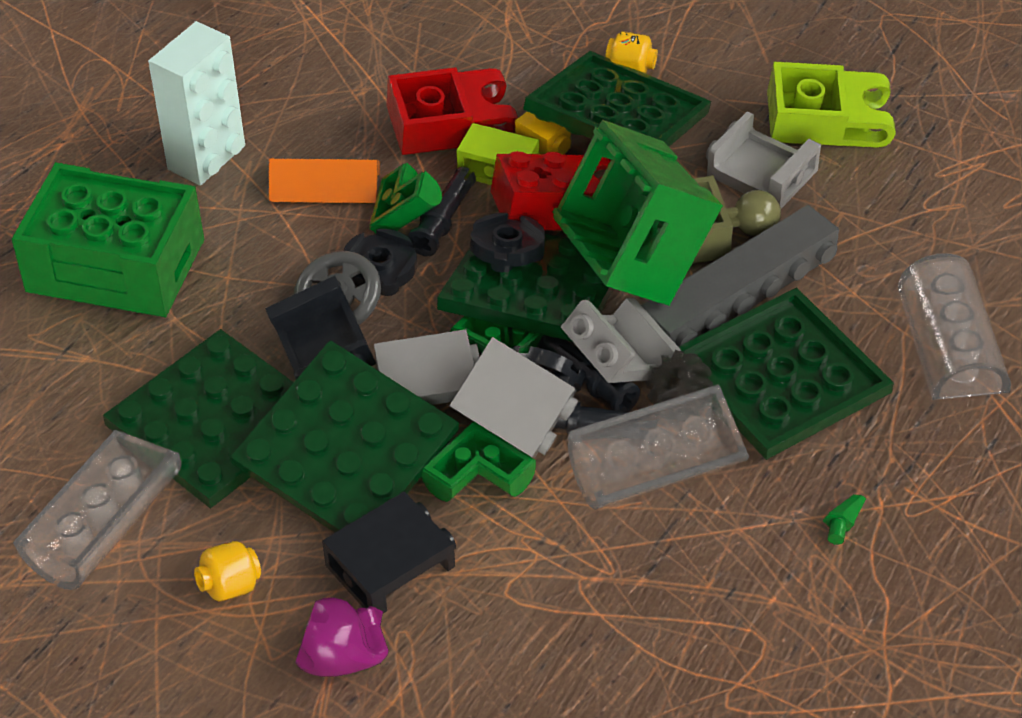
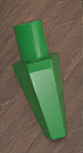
M853 494L825 516L823 522L829 527L828 541L830 543L839 545L844 542L846 531L848 532L854 526L855 520L866 500L864 496Z

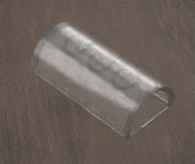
M940 253L923 257L912 263L900 276L898 290L932 400L1010 393L1011 381L969 262L955 254Z
M719 384L572 430L568 434L567 441L569 458L576 482L584 499L594 510L749 459Z
M114 430L16 538L13 544L17 552L32 570L48 582L63 589H78L181 470L179 453Z

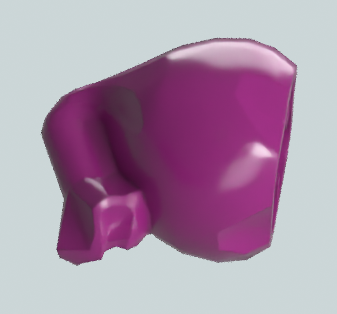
M338 598L316 600L295 663L302 671L320 677L343 676L381 664L389 652L381 629L383 611L373 606L355 610L347 601Z

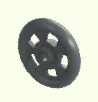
M350 251L327 253L312 261L300 274L294 288V294L311 287L312 283H320L335 275L349 304L353 303L354 298L360 302L353 313L358 324L363 323L376 308L381 294L380 276L375 266L364 256ZM343 266L342 274L336 273L328 276V269ZM361 273L366 283L356 288L351 278Z

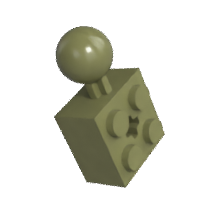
M714 175L693 178L701 187L707 188L723 205L693 263L717 260L731 251L733 227H738L744 234L755 237L780 222V205L777 199L770 193L762 190L749 191L739 198L735 207L726 208Z

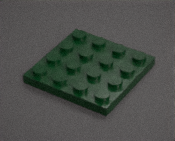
M589 51L526 96L523 110L534 114L539 120L553 122L565 127L572 134L583 135L590 139H593L595 135L593 133L594 128H598L601 121L605 120L664 141L670 147L709 113L712 101L636 69L615 64L609 58Z
M545 234L543 259L522 266H513V269L509 272L492 270L491 263L484 262L476 257L469 248L438 295L437 310L573 342L562 330V324L582 300H589L601 313L614 289L604 285L569 238Z
M797 287L679 346L682 353L675 361L676 365L766 460L891 394L894 382Z
M220 329L103 414L105 426L211 509L251 478V476L233 465L230 457L294 382Z
M330 340L230 458L233 465L335 533L405 491L408 494L421 478L424 467L446 447L458 432L459 422Z

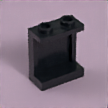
M335 275L265 308L294 370L295 379L301 375L330 340L370 366L377 364Z
M405 491L322 540L325 566L363 608L373 606L383 611V613L387 612L386 596L438 563L447 571L455 567L454 550L456 549V543L453 536L447 529H440L431 520L427 508L421 502L415 503Z

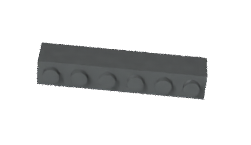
M806 205L684 279L670 306L652 300L641 306L679 347L748 312L753 306L764 299L775 296L780 289L788 284L802 279L812 269L822 263L825 264L831 261L837 252L839 228L810 205Z

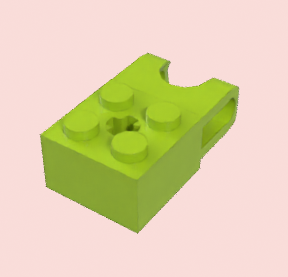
M773 62L767 89L770 136L782 143L804 144L808 139H811L821 145L875 148L887 146L896 135L894 119L890 113L876 109L886 104L891 93L890 82L884 74L844 71L843 65ZM875 88L878 89V90L872 91V92L868 91V90L875 89ZM870 129H883V130H881V131H876V132H875V131H871Z

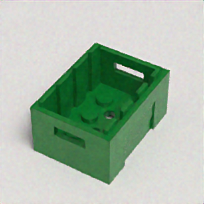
M602 120L599 127L594 128L593 133L595 135L558 208H554L553 218L605 286L670 306L723 205L707 188L701 187L677 161L678 156L664 141ZM601 158L611 159L593 196L584 194Z
M55 162L12 237L25 292L165 318L205 240L196 186L162 180L158 183L93 172L90 168Z

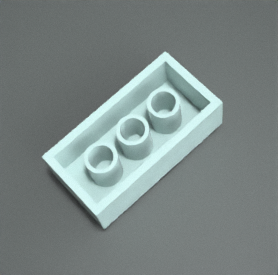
M195 21L148 60L167 169L201 186L207 179L216 174L227 161L242 150L245 146L230 36Z

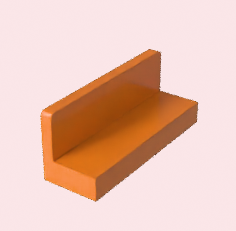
M269 158V201L376 203L377 175H380V161Z

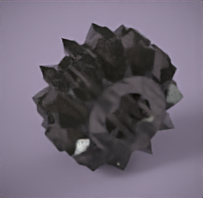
M675 350L672 358L668 355H661L662 364L659 367L650 366L654 377L645 381L647 388L651 390L647 395L650 402L665 416L673 415L677 419L684 420L687 412L699 415L698 404L700 402L710 403L705 393L715 388L713 382L709 380V377L712 375L710 368L694 353L686 354L683 351Z

